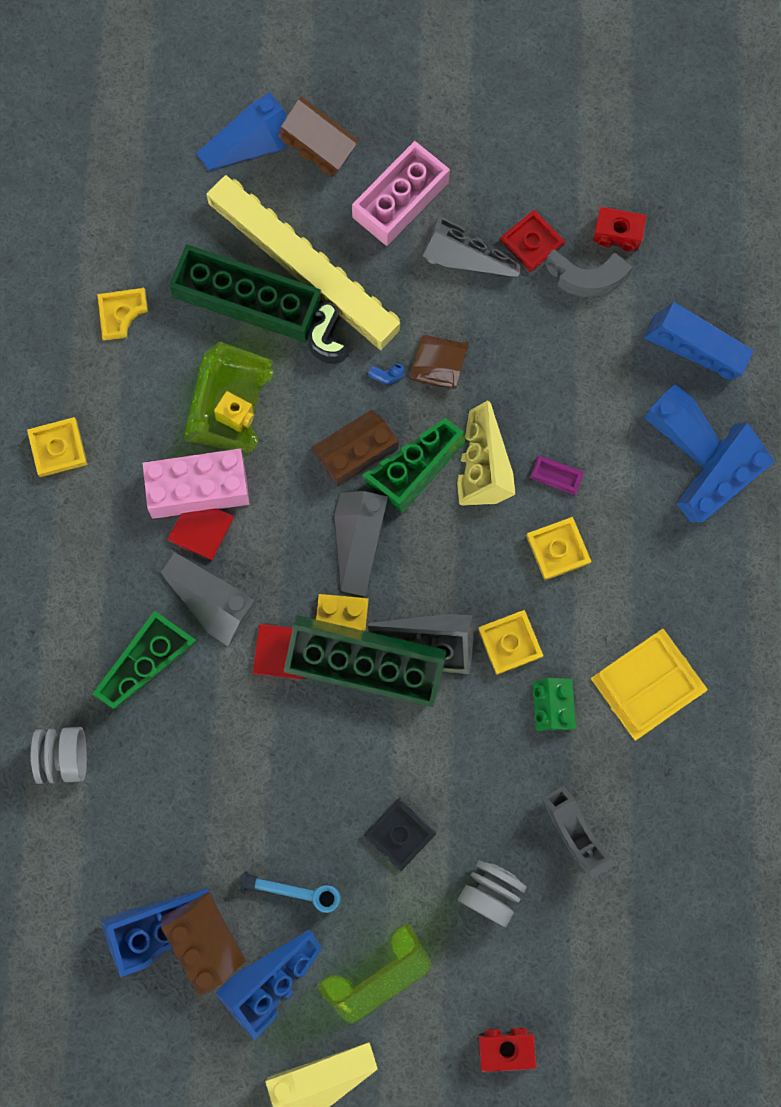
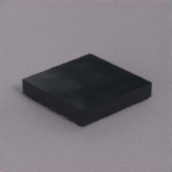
M398 798L364 836L401 872L437 833L405 802Z

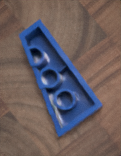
M672 302L654 315L643 337L652 343L718 373L720 377L727 380H733L743 375L754 352L751 348L675 302Z
M748 423L734 424L729 430L730 433L718 445L717 451L712 458L707 460L702 467L701 473L697 478H694L677 501V505L690 522H704L775 462Z

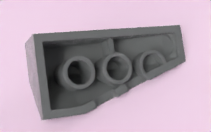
M175 552L160 572L206 632L228 647L257 606L255 600Z

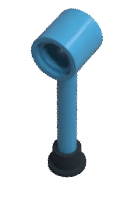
M248 871L244 872L242 878L241 892H244V890L254 892L256 889L313 901L315 907L325 913L335 911L341 903L339 891L332 886H321L313 891L258 879V876L248 874ZM325 891H330L334 895V903L330 907H325L320 902V897Z

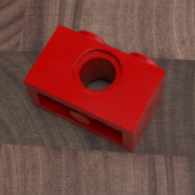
M600 207L592 241L598 242V245L602 247L614 245L621 247L624 251L639 250L647 215ZM614 229H620L623 233H617Z
M511 1028V1033L500 1034V1029L484 1030V1035H478L480 1069L482 1072L536 1069L534 1034L527 1032V1028ZM507 1041L513 1044V1052L508 1056L501 1055L499 1051L501 1044Z

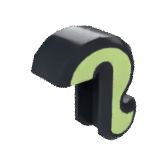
M324 302L317 307L315 311L316 323L308 331V345L315 357L323 362L336 364L347 358L348 348L329 341L340 319L338 316L339 310L332 302Z

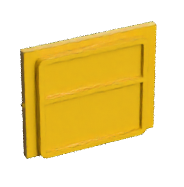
M661 629L590 678L610 705L611 710L615 712L635 741L708 690L664 629Z

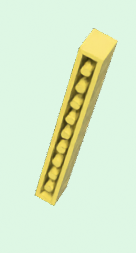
M225 175L206 194L210 206L297 280L321 289L322 301L334 303L339 310L338 315L378 349L382 350L400 331V320L392 311L387 312L377 298L368 296L358 282L349 280L346 273L337 266L335 268L329 263L330 261L325 254L316 252L306 238L297 236L294 229L286 222L283 224L273 210L270 208L265 209L259 199L251 193L249 195L245 192L243 186L237 180H231Z

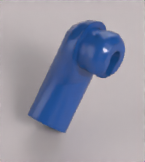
M394 364L391 369L383 371L372 366L368 377L389 385L403 378L404 367L401 364Z

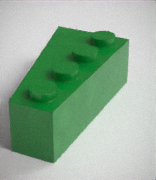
M446 418L419 435L420 438L411 444H406L400 448L401 451L391 458L387 457L380 462V465L375 469L363 474L365 485L376 494L387 496L388 503L401 514L404 513L465 444L464 432Z
M154 611L93 692V695L112 709L117 710L195 645L196 640Z

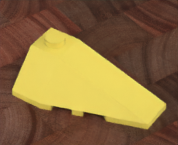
M486 401L471 409L468 415L465 439L470 441L467 452L462 453L461 461L466 462L464 475H458L457 481L459 504L462 506L497 504L515 495L513 471L491 403Z
M370 1042L272 1075L267 1077L265 1082L273 1107H330L378 1068Z

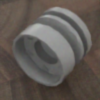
M63 728L60 739H58L55 729H49L47 733L43 729L35 730L32 737L30 759L36 784H46L47 780L49 783H56L59 772H61L62 779L66 783L84 781L87 757L83 728Z
M478 860L475 866L485 872L484 876L482 877L472 872L470 876L479 883L478 887L465 885L457 900L506 928L514 912L505 902L508 899L519 903L521 899L511 893L514 888L524 893L527 887L507 870L495 864Z

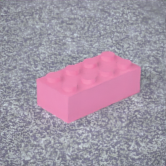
M414 141L352 204V218L388 246L449 183L450 169Z
M241 449L143 463L147 509L152 519L200 510L250 505L244 458Z

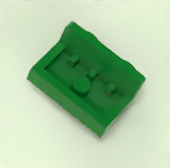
M545 678L534 681L533 696L536 730L541 732L547 730H575L576 720L572 679Z

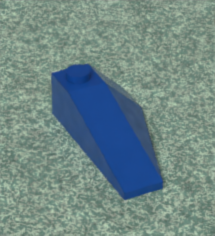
M269 92L248 106L196 154L206 168L212 171L250 158L255 159L268 153L280 152L287 145L281 141L277 134L287 115Z
M676 384L660 397L645 416L648 422L702 467L707 460L712 458L717 451L716 448L721 443L695 400Z
M208 889L138 907L102 919L101 924L107 946L119 976L123 977L147 968L159 955L170 950L172 947L161 928V917L209 892Z
M308 930L236 973L216 994L226 1009L255 1040L275 1021L279 1015V1012L275 1010L276 1006L283 996L288 999L294 992L291 990L292 982L296 976L302 977L306 974L322 948L313 933Z

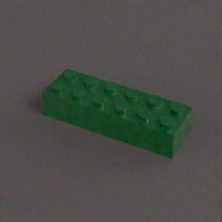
M186 244L169 284L172 298L305 343L308 338V331L315 320V311L322 302L321 289Z
M298 615L293 625L284 672L434 707L446 650Z

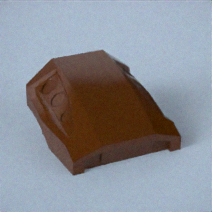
M422 335L410 380L436 387L456 389L469 342L461 343Z

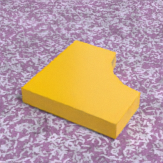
M145 288L97 294L103 341L126 338L131 322L137 316L148 312Z

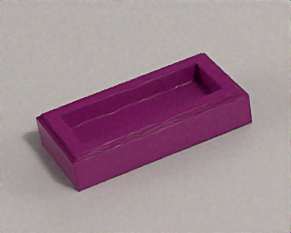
M538 455L530 479L576 495L584 472Z

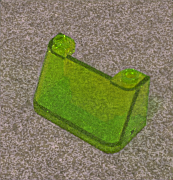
M220 341L204 353L200 363L184 431V441L225 450L241 449L242 453H250L255 450L258 437L256 432L251 430L252 423L248 428L245 427L239 433L217 421L214 410L226 391L252 404L253 414H255L260 387L266 382L269 383L272 378L273 369H271L273 360Z
M408 922L398 927L391 939L392 949L398 958L356 987L353 986L349 978L344 979L341 976H331V974L319 981L317 987L321 994L344 1021L355 1023L429 972L431 959Z

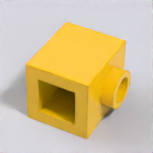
M226 391L214 410L217 421L239 433L245 427L248 428L254 419L252 404Z

